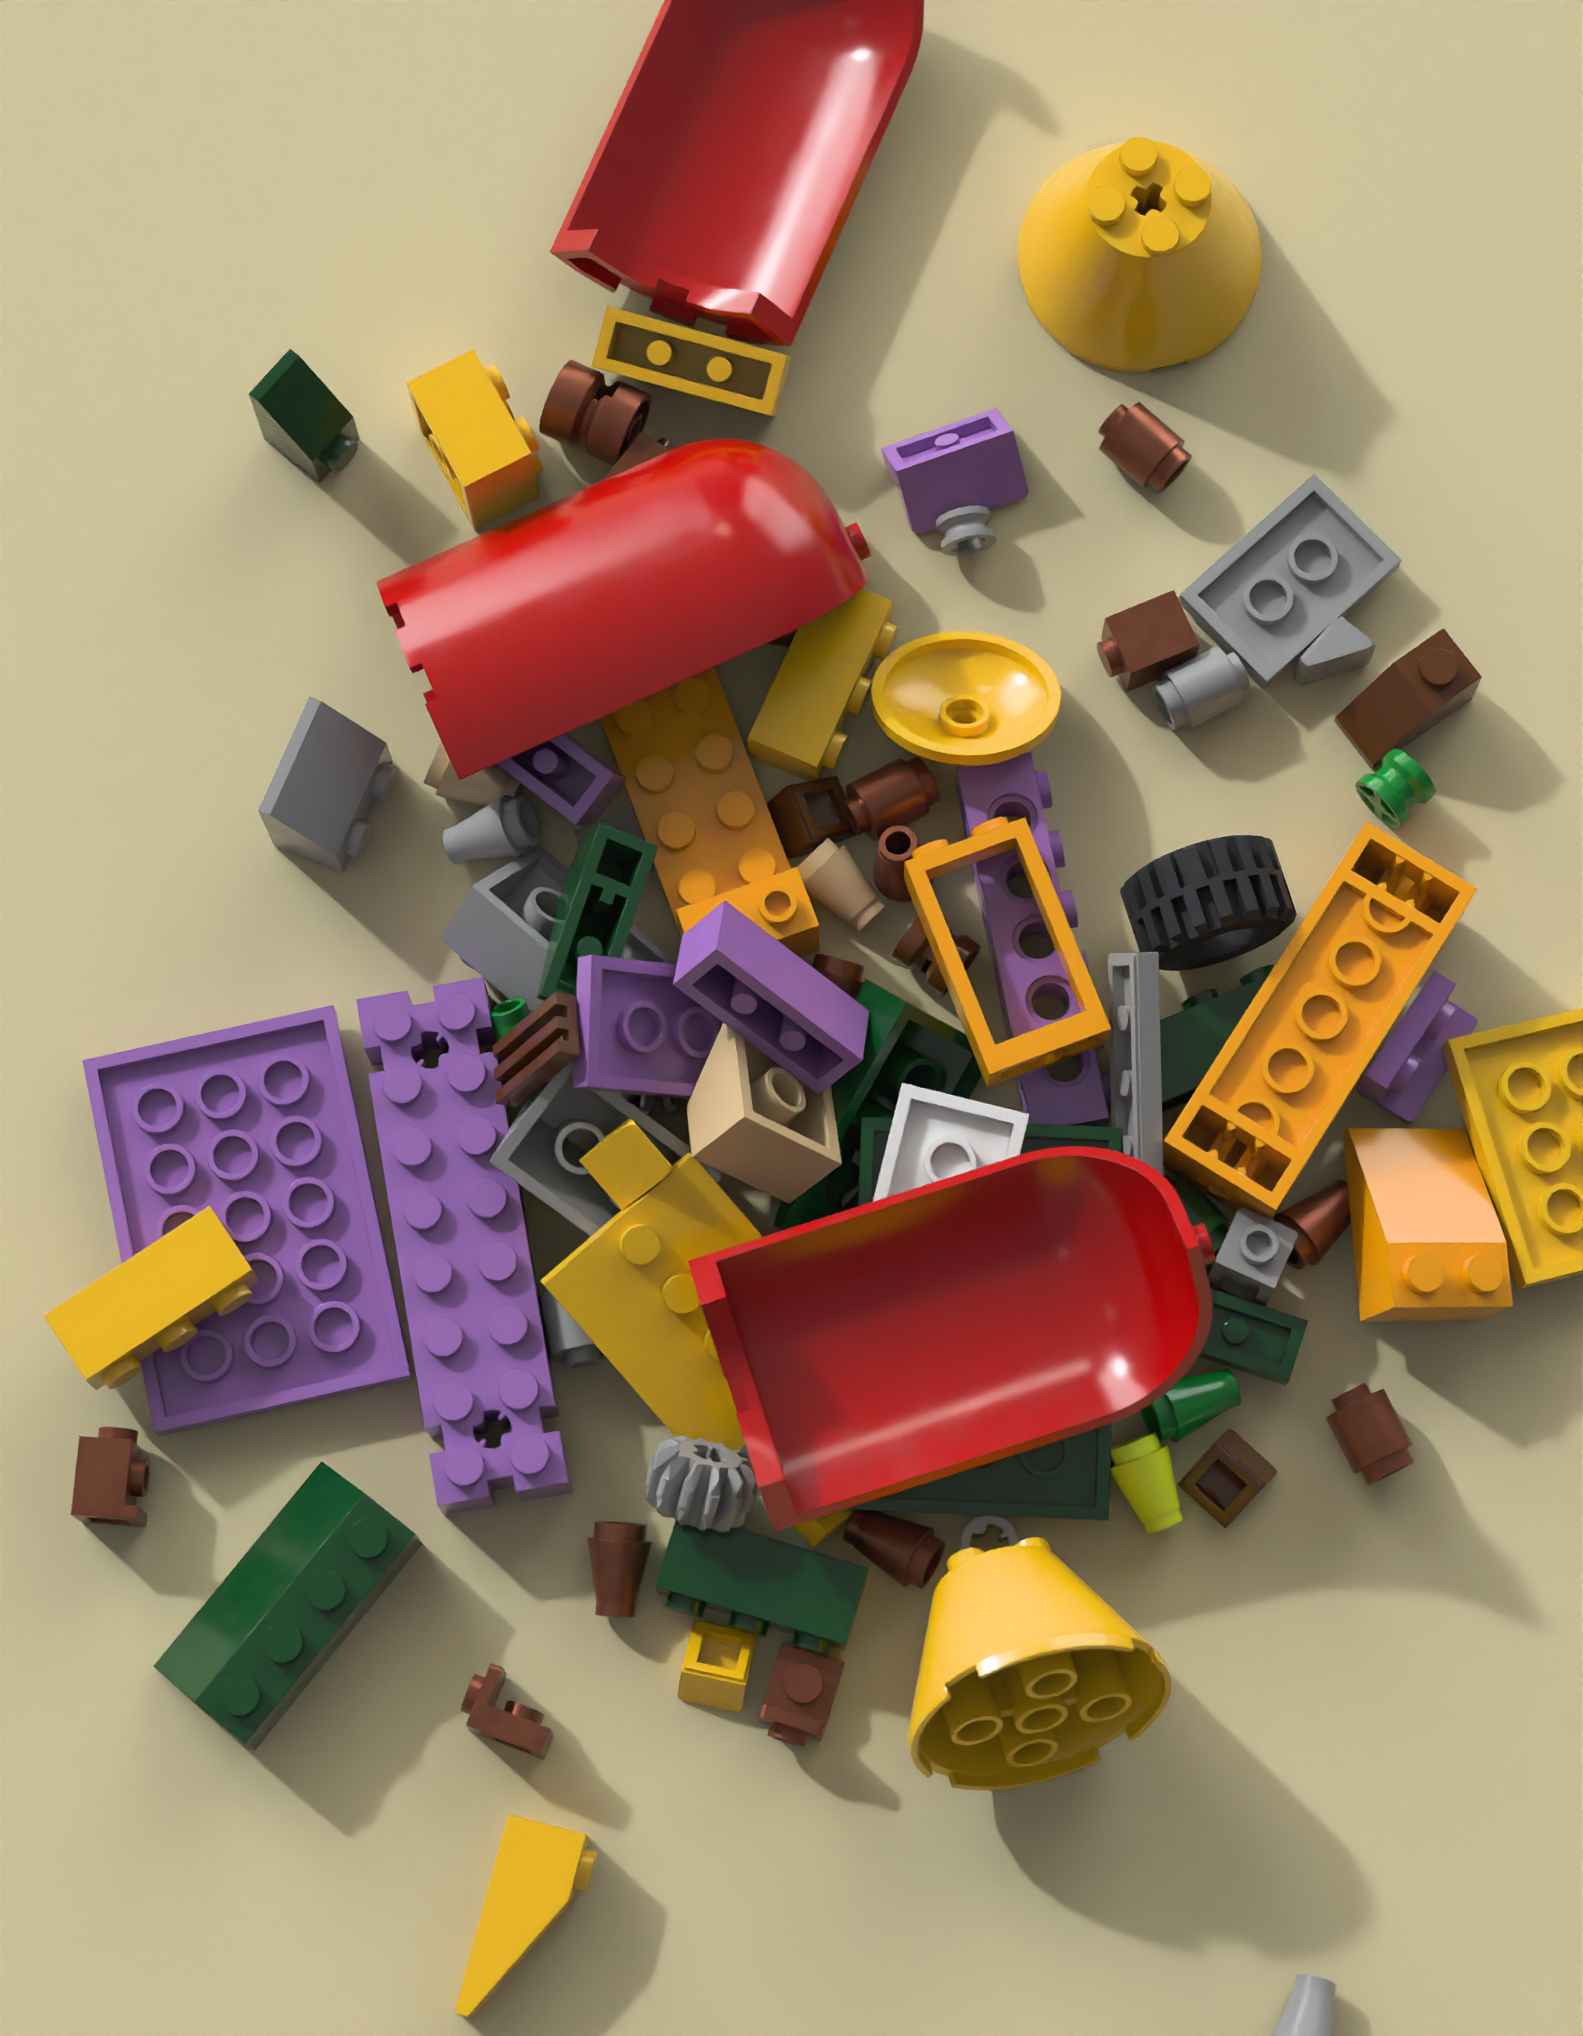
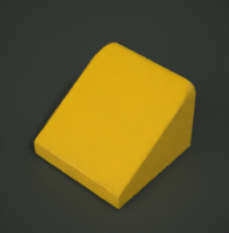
M630 1118L622 1122L579 1160L621 1210L675 1170Z
M694 1619L681 1669L678 1698L690 1703L740 1712L744 1703L758 1636L728 1626Z

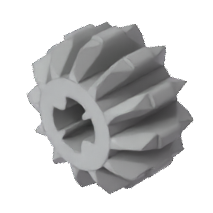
M682 1435L659 1443L656 1454L651 1458L647 1473L645 1500L652 1507L657 1508V1512L662 1517L678 1520L680 1526L688 1524L696 1526L701 1531H704L706 1528H712L719 1532L729 1531L730 1528L744 1526L748 1513L753 1509L758 1484L751 1461L746 1459L747 1456L742 1451L731 1450L725 1447L723 1442L713 1443L703 1437L697 1440Z

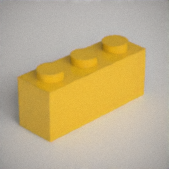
M607 306L591 367L766 415L776 416L792 356Z
M862 589L840 606L797 629L747 737L749 757L806 781L820 779L825 767L833 771L836 770L849 739L848 735L841 732L850 712L860 716L871 694L872 680L866 677L875 658L884 660L889 655L895 642L899 626L892 623L893 601Z
M208 1206L45 1314L44 1318L84 1379L95 1390H98L105 1384L109 1389H114L135 1377L142 1370L139 1362L159 1348H162L164 1352H170L189 1341L198 1331L194 1325L213 1312L217 1311L220 1316H223L242 1306L252 1296L249 1288L260 1282V1280L217 1215Z

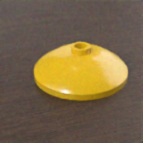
M941 632L912 640L891 652L882 661L874 674L871 685L872 712L884 733L895 743L921 758L951 766H987L1024 754L1040 744L1050 734L1057 722L1060 711V686L1050 666L1027 647L1010 639L982 632Z

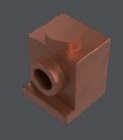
M100 1427L98 1437L79 1436L71 1515L81 1523L147 1526L148 1514L136 1506V1497H145L147 1494L150 1476L149 1459L141 1457L142 1449L137 1445L138 1431L120 1427Z

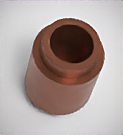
M1140 402L1130 409L1123 404L1119 405L1106 418L1098 431L1104 437L1099 450L1143 488L1150 485L1158 493L1165 491L1177 479L1192 458V455L1183 448L1185 441Z
M914 757L908 761L898 758L846 785L848 799L841 802V807L849 826L857 835L866 833L870 839L877 841L886 829L897 825L906 826L929 814V806L939 802L940 795L931 772L919 757Z
M1364 1383L1331 1400L1336 1412L1326 1417V1420L1354 1474L1361 1472L1367 1485H1371L1414 1463L1408 1447L1413 1444L1384 1389L1371 1393L1368 1385Z

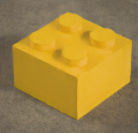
M474 349L406 383L418 430L474 531L540 497L536 475L542 473L543 468L535 451L539 450L538 443L525 418L520 416L514 419L513 413L506 401L510 398V394L494 364L484 368Z

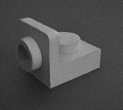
M1247 1208L1238 1209L1215 1259L1216 1262L1213 1263L1207 1278L1210 1288L1266 1307L1298 1238L1297 1232Z

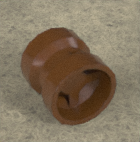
M918 917L895 947L892 958L906 969L916 968L920 972L923 971L926 974V984L940 996H944L949 991ZM949 930L965 971H967L980 952L981 946L969 936H955Z

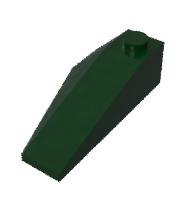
M865 979L854 999L869 1010L863 1061L831 1085L842 1164L791 1203L781 1200L773 1225L783 1231L858 1207L862 1117L893 1118L902 1083L969 1099L982 1073L966 1033Z

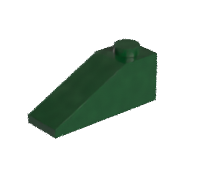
M601 822L578 844L558 902L537 994L538 999L545 1001L554 992L573 995L576 1001L578 957L599 955L621 958L658 846Z

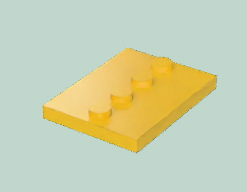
M1583 1008L1448 1039L1441 1046L1481 1174L1507 1242L1508 1260L1517 1289L1520 1290L1583 1274Z
M687 1152L672 1165L675 1170L626 1208L618 1212L541 1279L540 1282L674 1437L683 1435L697 1440L703 1437L709 1442H723L725 1447L731 1450L743 1451L747 1447L736 1415V1407L718 1359L688 1261L761 1238L762 1236L698 1160L692 1158V1154Z

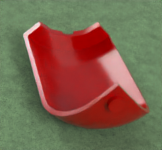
M664 0L550 253L584 277L612 293L617 290L619 284H622L652 299L653 302L649 311L693 328L697 318L727 326L725 333L730 339L763 345L791 346L913 70L922 39L924 0Z
M720 438L693 442L670 450L376 582L384 607L389 617L392 616L398 630L394 632L412 674L424 669L432 690L423 693L427 702L425 705L458 779L461 780L756 649L816 620L852 598L866 586L869 577L862 561L871 557V553L857 522L845 527L837 509L822 486L796 461L765 445L740 439Z
M1083 1146L1048 1148L1014 1156L688 1261L718 1359L736 1407V1415L756 1481L774 1532L1106 1426L1152 1404L1167 1393L1189 1371L1206 1343L1212 1322L1213 1303L1205 1265L1216 1262L1212 1244L1204 1224L1191 1225L1177 1192L1164 1176L1145 1162L1132 1156L1108 1149Z

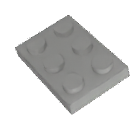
M1313 474L1180 594L1179 602L1229 654L1234 652L1242 662L1245 670L1266 689L1305 653L1336 617L1339 619L1340 616L1345 617L1391 576L1399 568L1401 559Z

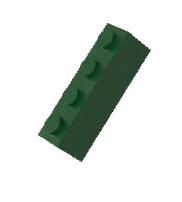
M321 1461L153 1667L239 1740L256 1750L423 1543L413 1531L366 1493Z

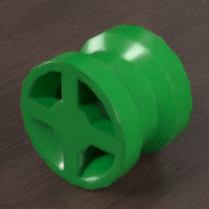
M1391 749L1383 757L1382 767L1375 774H1365L1355 784L1358 795L1369 810L1386 825L1394 829H1399L1408 821L1409 810L1417 803L1426 804L1436 793L1432 780L1413 758L1399 749Z

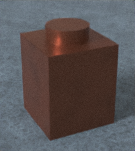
M1172 590L1106 617L1101 636L1102 641L1097 643V650L1109 677L1112 678L1119 675L1127 693L1161 679L1163 672L1197 656L1200 644L1175 591Z

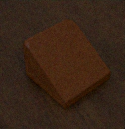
M837 776L787 785L767 803L788 859L812 853L827 838H830L835 844L857 835L849 826L842 811L841 802L846 800Z
M1228 1429L1213 1443L1177 1485L1226 1529L1277 1474V1470L1234 1430Z

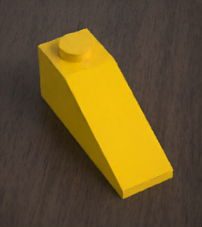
M508 1814L455 2014L473 2018L572 1904L576 1889L588 1891L595 1868L597 1852L587 1850L589 1837L586 1834Z

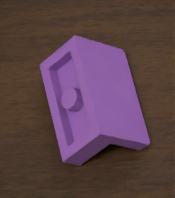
M997 408L881 448L886 470L900 490L909 527L916 535L937 529L936 519L948 511L978 505L985 506L991 510L1025 498L1029 493L1014 432Z

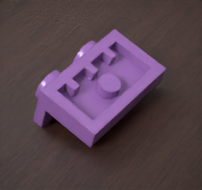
M1435 970L1365 1073L1356 1092L1406 1124H1411L1448 1070L1441 1046L1448 1039L1472 1034L1478 1024L1476 1017L1448 1000L1456 983Z

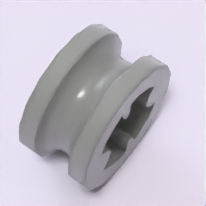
M979 505L966 506L940 515L936 519V528L938 532L946 536L940 544L942 553L949 556H963L991 547L996 542L994 530L986 527V524L991 521L990 509Z
M981 1515L965 1526L960 1539V1551L971 1548L970 1541L972 1537L983 1538L986 1528L1000 1531L1002 1534L999 1536L998 1541L1006 1540L1008 1546H1014L1019 1543V1538L1015 1528L1007 1519L994 1515Z

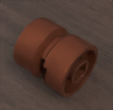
M569 360L557 375L550 389L540 417L539 431L541 434L570 447H574L582 441L586 443L588 455L614 466L641 431L643 432L651 408L652 395L622 381H616L611 386H608L605 383L604 373L577 361Z

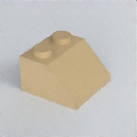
M723 1023L686 1106L692 1158L747 1183L757 1190L768 1193L784 1202L791 1203L842 1164L831 1085L820 1094H817Z

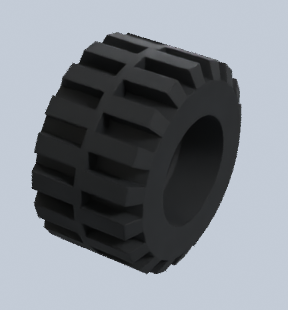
M1224 836L1180 848L1142 867L1120 889L1139 952H1159V970L1182 971L1209 966L1250 952L1280 935L1295 921L1297 916L1271 839L1264 838L1263 836Z

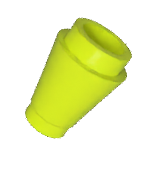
M1151 1432L1112 1447L1110 1474L1140 1522L1143 1523L1146 1533L1151 1534L1183 1521L1184 1519L1179 1509L1180 1503L1168 1444L1161 1446L1156 1432Z

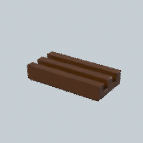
M554 992L493 1045V1057L505 1059L494 1069L495 1081L506 1083L495 1092L496 1104L518 1107L580 1055L577 1001H575V996Z

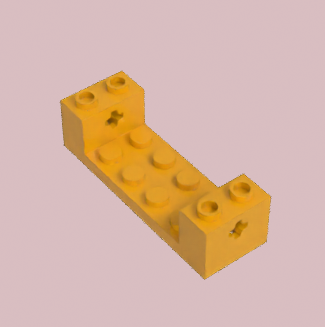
M715 667L599 718L618 771L627 778L623 785L643 839L658 846L653 866L680 938L682 939L683 934L726 900L800 958L820 951L818 920L798 868H790Z
M1366 821L1164 1139L1163 1167L1180 1177L1187 1175L1199 1189L1236 1212L1240 1208H1247L1273 1220L1300 1177L1308 1159L1427 969L1429 966H1432L1461 920L1478 888Z

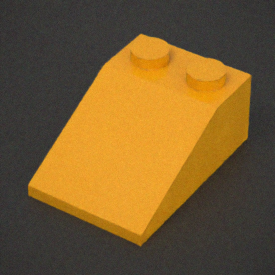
M1347 1128L1343 1130L1360 1322L1479 1321L1513 1307L1507 1242L1466 1130L1425 1128Z

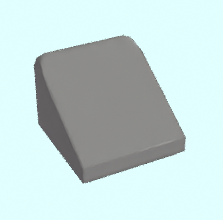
M1340 616L1339 619L1336 617L1300 657L1295 672V681L1304 686L1364 667L1370 663L1376 645L1344 617Z

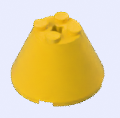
M1133 137L1124 143L1096 148L1076 157L1057 170L1042 185L1027 209L1019 234L1017 264L1021 282L1027 296V304L1046 333L1065 350L1090 364L1113 371L1136 374L1151 373L1152 368L1166 367L1186 362V365L1203 358L1223 344L1244 320L1252 305L1258 287L1262 262L1261 241L1253 213L1238 188L1228 177L1212 164L1188 151L1167 143L1151 141L1145 137Z
M1032 1537L1022 1540L1014 1546L1002 1547L987 1552L980 1548H967L955 1553L948 1559L947 1567L949 1572L940 1580L933 1593L907 1739L912 1760L916 1768L924 1776L929 1778L933 1775L932 1771L947 1775L951 1787L966 1790L1010 1789L1045 1782L1076 1772L1100 1761L1098 1748L1114 1740L1124 1732H1126L1128 1739L1133 1741L1161 1714L1171 1692V1678L1165 1660L1150 1643L1062 1560L1051 1552L1049 1543L1044 1538Z

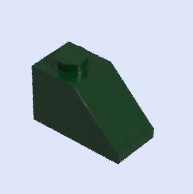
M289 349L251 390L249 397L264 439L320 484L331 471L337 473L349 464L358 449L357 442L360 440L352 414L305 361L292 349Z

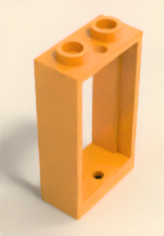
M1006 817L986 821L971 831L972 837L951 845L948 844L946 839L929 842L912 852L913 859L904 862L905 884L987 1088L1108 1044L1111 1026L1025 817L1010 823ZM1015 848L1081 1013L995 1045L929 880Z

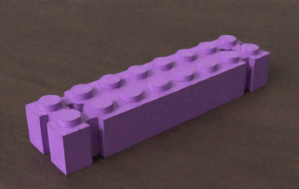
M484 977L433 986L435 1001L413 1005L408 991L356 999L365 1052L372 1066L383 1064L384 1071L368 1073L424 1426L432 1439L443 1437L445 1451L429 1454L437 1506L444 1515L494 1507L493 1490L514 1486L521 1502L572 1493L564 1440L560 1431L546 1433L544 1419L560 1415L539 1303L540 1295L522 1188L519 1183L489 1162L510 1129L511 1122L508 1106L496 1104L495 1092L504 1086L503 1082L495 1081L494 1069L499 1065V1059L493 1057V1052L483 1053L482 1051L483 1046L496 1043L494 1024L490 1017V997ZM431 1049H440L442 1054L439 1056V1066L436 1068H427L424 1059L427 1058V1051ZM494 1421H500L503 1429H506L509 1425L512 1426L510 1433L501 1436V1446L498 1448H490L484 1438L479 1442V1435L487 1433L488 1424Z

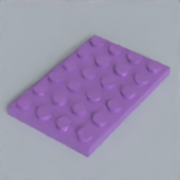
M334 1005L82 1060L121 1263H124L210 1206L260 1280V1282L249 1288L252 1296L242 1306L223 1316H220L217 1311L213 1312L194 1325L198 1331L185 1344L170 1352H164L162 1348H159L141 1360L154 1433L157 1436L412 1379Z

